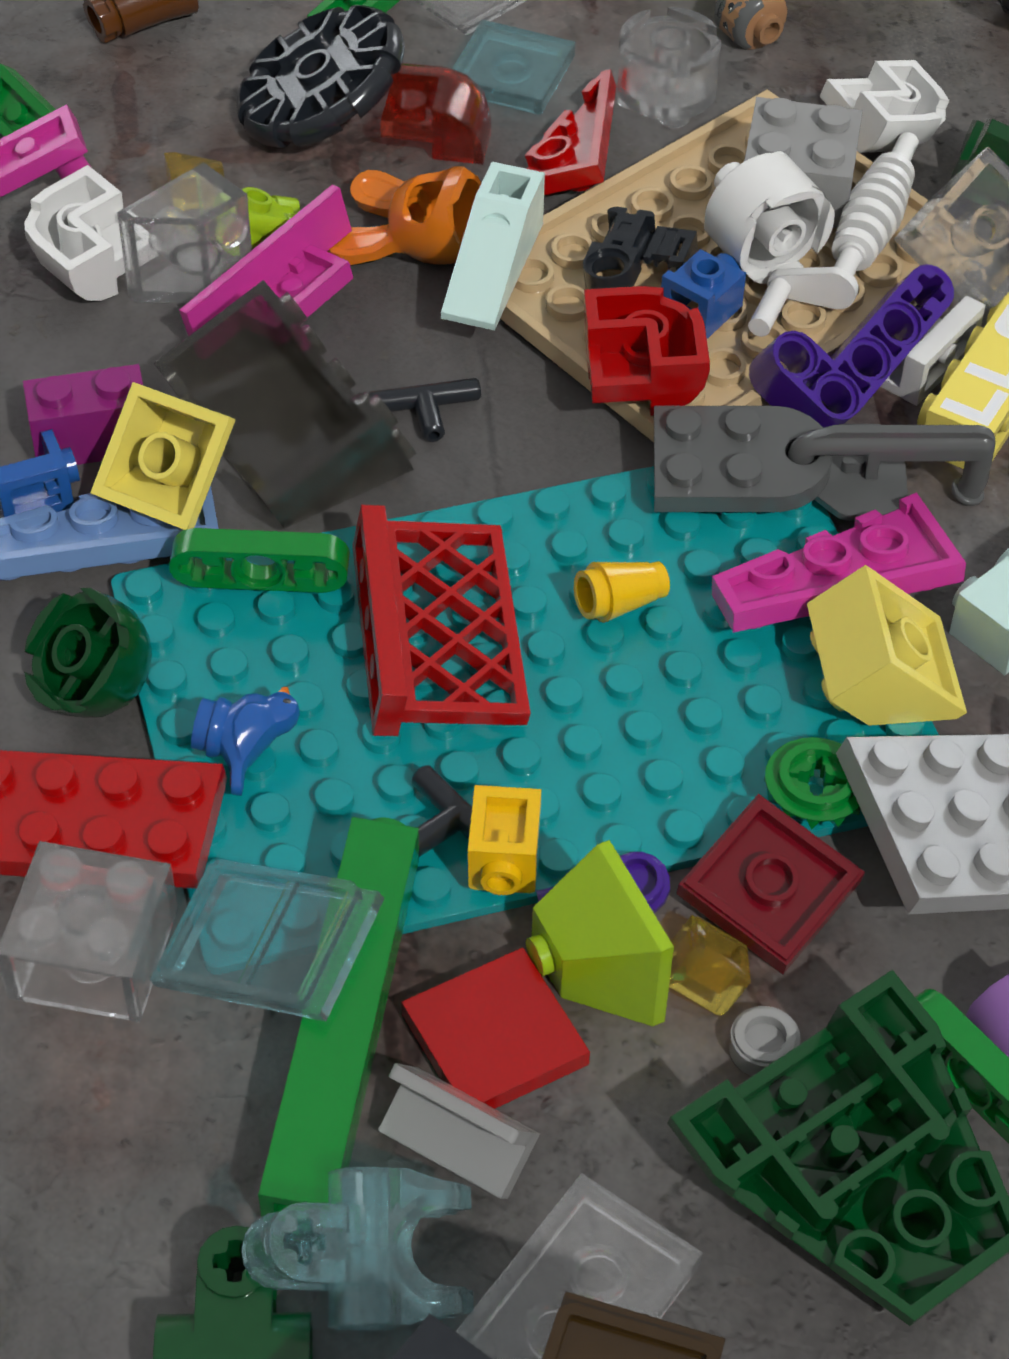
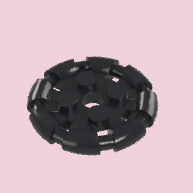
M353 5L348 11L341 7H336L319 12L298 22L299 28L286 37L282 38L281 35L276 37L250 65L249 72L251 75L241 81L238 90L236 110L245 132L255 141L268 146L285 148L292 141L296 146L301 147L322 141L343 131L340 125L356 114L360 118L365 116L393 85L391 74L398 73L403 63L405 51L404 37L400 27L395 24L394 19L389 14L366 5Z

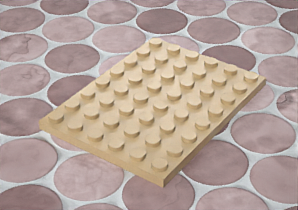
M767 89L605 180L603 183L543 215L541 230L500 319L591 391L586 353L584 289L586 288L583 260L591 243H603L609 231L607 210L611 207L627 208L629 214H636L638 210L652 211L655 215V228L663 226L697 231L698 251L702 249L715 257L720 253H724L704 229L707 204L716 189L714 186L715 176L728 163L738 162L741 164L744 162L756 97L771 99L779 97ZM858 151L856 153L851 190L873 164L871 160ZM911 189L904 218L898 230L869 268L856 271L854 277L859 289L854 302L849 307L837 310L786 299L769 334L763 337L756 336L749 330L748 324L768 286L767 284H759L746 275L743 306L707 339L710 372L705 388L691 403L685 406L770 405L752 386L749 378V366L753 359L782 333L793 330L802 332L831 357L885 294L918 266L930 264L939 267L946 272L952 281L953 287L992 263L995 246ZM832 228L827 242L818 253L811 248L799 260L804 266L803 268L834 267L836 260L832 254V245L837 228ZM641 260L642 270L634 286L661 287L662 275L668 270L675 272L676 268L671 267L668 269V265L664 261H661L655 267L653 260L651 264H645ZM610 269L598 272L596 275L608 277L620 274L622 271ZM914 300L910 302L914 307L917 305ZM691 301L687 306L694 309L698 307V303ZM780 361V363L783 365V367L788 370V368L785 366V364ZM648 400L605 403L654 442V416H650Z

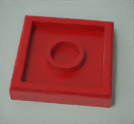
M523 947L401 1002L402 1016L439 1078L494 1109L590 1064L589 1049Z

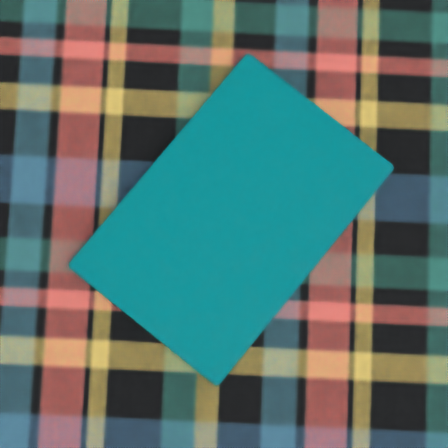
M654 466L387 519L388 521L501 525L531 712L527 725L401 722L398 736H373L352 547L356 526L322 532L340 538L347 544L350 550L347 581L341 588L332 592L196 588L177 581L170 573L169 563L119 573L111 580L114 598L135 611L150 638L152 649L150 671L138 696L154 760L223 764L226 772L227 783L201 888H187L208 972L214 976L230 975L318 954L352 817L369 820L385 817L395 819L405 826L418 827L440 812L412 785V776L421 766L430 765L471 806L473 805L475 785L542 789L536 889L533 893H513L510 895H496L484 890L470 889L468 886L469 840L459 831L419 857L402 934L538 903L536 890L554 887L597 844L608 840L611 841L619 856L629 852H645L659 859L665 865L667 872L694 867L758 794L768 800L766 782H764L767 763L778 748L790 741L800 738L818 737L842 744L846 737L939 735L932 721L869 726L845 710L838 711L827 700L822 690L821 682L824 679L819 654L814 649L810 639V632L813 630L810 616L733 633L712 596V576L777 549L788 554L804 548L806 537L826 530L832 536L838 534L827 510L822 505L813 500L802 507L783 512H654ZM397 542V549L416 563L431 553L418 543ZM461 545L456 549L476 565H479L489 557L487 546ZM248 556L245 558L248 562L256 565H271L275 563L270 558L264 556ZM226 558V560L232 561V558ZM288 560L287 563H294V561ZM443 561L429 571L449 587H452L464 577ZM660 561L666 567L670 579V591L664 598H659L605 623L600 622L596 618L586 619L577 607L574 596V578L578 571L586 570L591 562L652 563ZM414 583L403 592L406 598L423 610L437 599L417 583ZM476 585L462 595L484 612L496 603L495 598ZM450 607L435 617V619L456 634H459L471 624ZM422 629L409 639L411 645L429 658L443 647L441 643ZM483 631L469 642V644L491 660L503 650L501 644ZM456 654L441 665V667L463 683L478 672V670ZM428 677L415 687L416 701H444L451 695ZM490 679L475 691L490 703H511L510 694ZM283 686L288 687L290 695L299 705L300 716L297 725L289 732L277 737L247 769L242 796L232 795L230 790V773L221 755L212 758L207 757L205 751L191 748L193 725L201 700L206 698L218 701L219 697H223L235 703L246 694L257 693L269 696L278 692ZM814 769V775L810 777L808 783L810 792L815 796L822 794L824 789L823 779L820 778V770ZM773 804V805H775L777 808H779L781 811H783L782 808H781L778 804ZM860 811L859 815L850 814L847 816L839 828L830 821L819 822L811 830L806 819L797 816L792 818L818 838L868 826L862 811Z

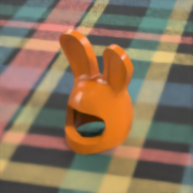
M452 166L447 170L417 175L406 181L378 170L361 172L354 178L350 186L351 195L355 203L366 212L388 218L389 224L376 227H351L352 231L327 252L349 261L350 265L378 260L393 253L407 254L416 260L429 264L456 263L474 198L482 182L478 176L464 166Z

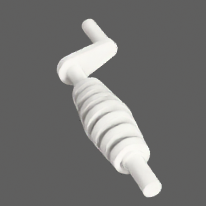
M909 132L902 133L892 152L883 153L878 156L851 190L849 202L842 210L832 245V254L836 260L834 267L776 269L772 272L767 282L768 287L748 324L749 330L754 335L763 337L769 334L786 299L837 310L845 309L854 302L859 289L854 277L856 271L865 270L872 265L898 230L904 218L911 186L915 177V169L911 159L919 145V140L914 134Z

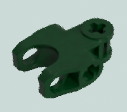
M236 1225L222 1228L208 1237L201 1246L197 1259L194 1314L157 1315L153 1359H313L312 1312L277 1313L278 1290L272 1250L262 1234L252 1228ZM244 1271L242 1281L232 1282L234 1272Z

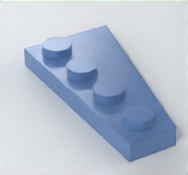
M211 486L194 528L219 529ZM87 493L80 495L79 500L70 509L56 512L50 506L45 505L0 518V580H13L22 576L58 571L73 572L81 568L117 563L132 564L146 559L171 556L175 536L183 531V529Z

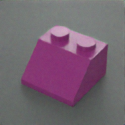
M139 364L24 380L23 387L35 457L44 455L40 432L52 429L60 449L70 447L77 465L103 461L132 382L143 385Z

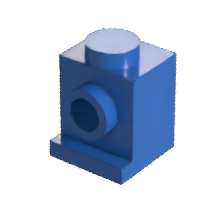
M700 249L677 271L672 272L668 270L663 274L661 288H664V297L683 303L685 306L691 301L698 303V309L704 320L706 337L708 339L743 306L746 272L742 271L736 259L731 255L720 253L715 257Z

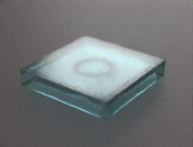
M482 19L447 75V91L540 115L575 57L576 42Z

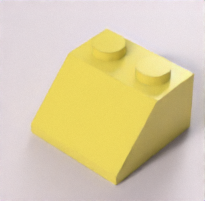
M864 565L807 603L813 628L810 632V639L814 649L819 654L824 679L821 682L822 690L827 700L838 711L845 710L869 726L958 719L967 713L941 617L876 571Z

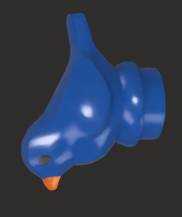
M285 686L269 696L257 693L246 694L235 703L223 697H219L218 701L203 698L199 704L193 725L191 748L205 751L206 756L211 758L221 755L229 769L231 794L242 796L247 769L277 737L289 732L297 725L300 716L299 705L290 695L288 687Z

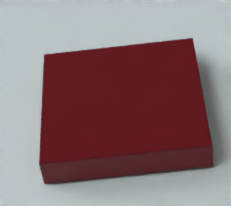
M758 794L679 883L676 894L783 975L860 884L865 872Z

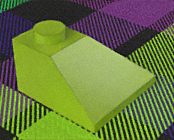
M608 840L597 844L533 907L532 936L525 941L526 950L541 976H549L561 998L653 1027L665 1022L674 946L611 841Z

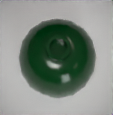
M80 588L83 592H79L74 596L62 593L53 598L37 616L26 639L25 652L33 655L31 665L33 675L24 672L25 680L36 701L51 710L81 718L104 717L127 706L141 691L150 671L152 658L151 643L145 626L133 609L95 589Z

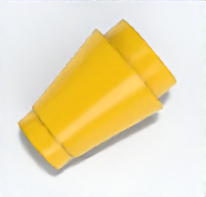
M660 561L652 563L591 562L586 570L578 571L574 578V596L580 613L586 619L596 618L603 623L656 601L659 598H664L670 591L669 575L666 567Z

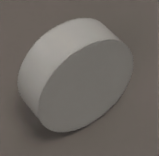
M770 1006L749 1008L740 1013L732 1024L729 1039L731 1059L741 1071L753 1076L800 1045L799 1028L795 1021L780 1009Z

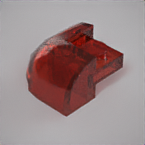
M403 62L401 70L398 73L391 74L393 85L389 89L381 117V137L432 143V159L483 165L491 135V112L484 90L467 74L449 67Z

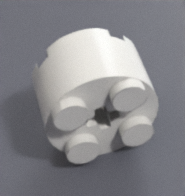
M782 151L765 153L752 157L741 164L731 162L722 167L716 174L714 179L716 189L707 204L704 229L724 253L736 259L742 271L746 272V275L759 284H767L772 272L776 269L803 268L804 266L799 260L811 248L818 253L827 242L834 224V209L824 193L786 153Z

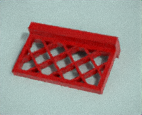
M361 505L352 547L373 736H398L401 722L527 725L531 712L501 525L388 521L385 506ZM397 542L418 543L431 553L416 563L397 549ZM461 545L487 546L489 557L479 565H476L456 549ZM441 561L464 576L452 587H449L429 572ZM414 583H417L437 598L424 610L403 595V592ZM474 585L496 600V603L485 612L462 596ZM450 607L471 624L459 634H456L435 619V617ZM421 629L443 645L430 658L409 643V639ZM482 631L503 646V650L492 660L469 644ZM454 654L478 670L465 683L441 667ZM428 677L451 695L444 701H416L415 687ZM490 679L510 694L511 703H490L475 691Z

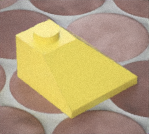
M132 382L90 494L183 530L194 528L235 419Z

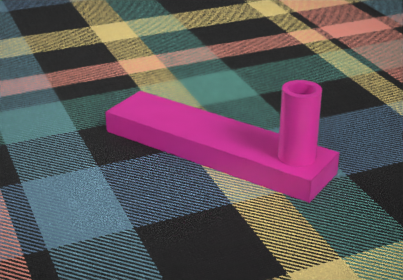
M67 104L0 139V197L52 170H55L59 177L63 179L86 165L90 166L83 156L88 150L78 121Z

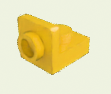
M474 786L468 843V886L470 889L484 890L496 895L535 892L542 789Z

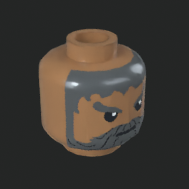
M716 0L714 19L718 28L738 46L745 50H754L771 44L779 38L786 22L788 8L785 0Z

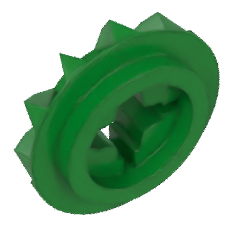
M818 737L800 738L782 745L770 757L764 776V782H766L768 801L778 804L783 812L791 818L797 816L806 819L811 830L819 822L830 821L839 828L847 816L850 814L859 815L861 811L836 755V752L842 745L841 743ZM814 769L820 770V778L823 779L824 789L819 796H815L810 792L808 784L810 777L814 775Z

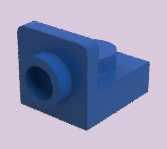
M52 429L40 432L44 455L0 467V512L2 517L45 505L59 512L70 509L74 504L71 483L80 481L75 457L70 447L60 449Z

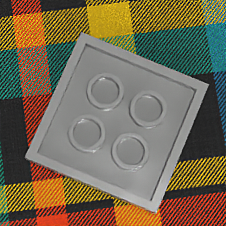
M1009 734L846 737L836 755L908 915L1009 909Z

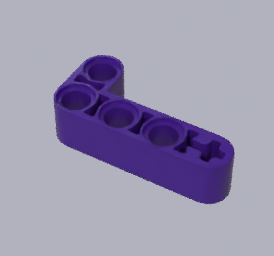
M930 264L918 266L885 294L831 357L802 332L793 330L782 333L751 362L749 378L752 386L771 406L788 407L803 412L817 421L823 428L846 423L861 410L950 306L954 298V287L951 279L946 272L937 266ZM912 300L917 303L915 307L910 304ZM780 361L785 364V366L788 368V370L783 367V365L780 363ZM822 401L828 406L829 410L824 406Z

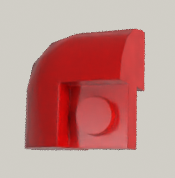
M633 286L584 289L586 353L592 403L648 400L650 416H654V406H685L691 403L705 388L710 372L705 324L698 307L690 310L683 303L664 297V288Z

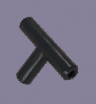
M477 378L370 391L367 394V405L371 414L416 409L423 439L428 442H436L445 435L438 406L477 401L481 398V386Z
M430 765L418 768L412 776V785L440 811L416 827L419 828L420 857L459 831L469 840L472 806Z

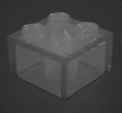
M39 841L0 942V971L7 998L140 1022L178 911L171 864Z

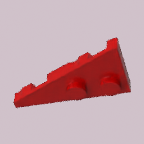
M611 69L601 71L600 75L591 80L581 91L585 103L575 114H573L572 110H564L544 133L543 139L533 145L525 154L528 163L526 169L545 173L544 195L566 190L584 191L595 184L604 182L616 93V84Z

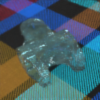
M348 1167L331 1170L328 1172V1203L302 1202L291 1204L279 1212L263 1215L251 1224L244 1235L242 1245L244 1266L251 1278L266 1288L274 1290L328 1291V1328L388 1331L401 1325H411L424 1321L429 1313L437 1319L454 1318L474 1313L473 1290H468L463 1286H446L432 1282L419 1270L414 1261L411 1248L413 1231L421 1218H440L444 1215H456L458 1211L471 1210V1187L457 1182L433 1178L408 1168ZM284 1235L286 1242L298 1245V1256L295 1250L284 1248Z

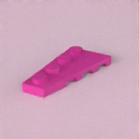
M916 492L899 499V509L882 515L875 509L855 517L854 527L834 536L826 530L806 537L804 548L788 554L777 549L712 576V596L734 633L809 616L808 602L864 565L876 571L907 594L964 582L966 562Z

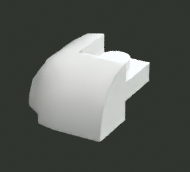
M916 60L875 61L868 78L827 79L820 94V98L826 105H840L845 108L863 110L857 146L859 153L892 152L899 136L905 132L914 134L919 140V145L928 142L946 120V107L949 103V99L942 88Z
M89 165L50 185L30 200L31 210L24 222L25 236L41 265L85 300L102 301L117 295V278L159 254L158 237L123 209L122 192Z

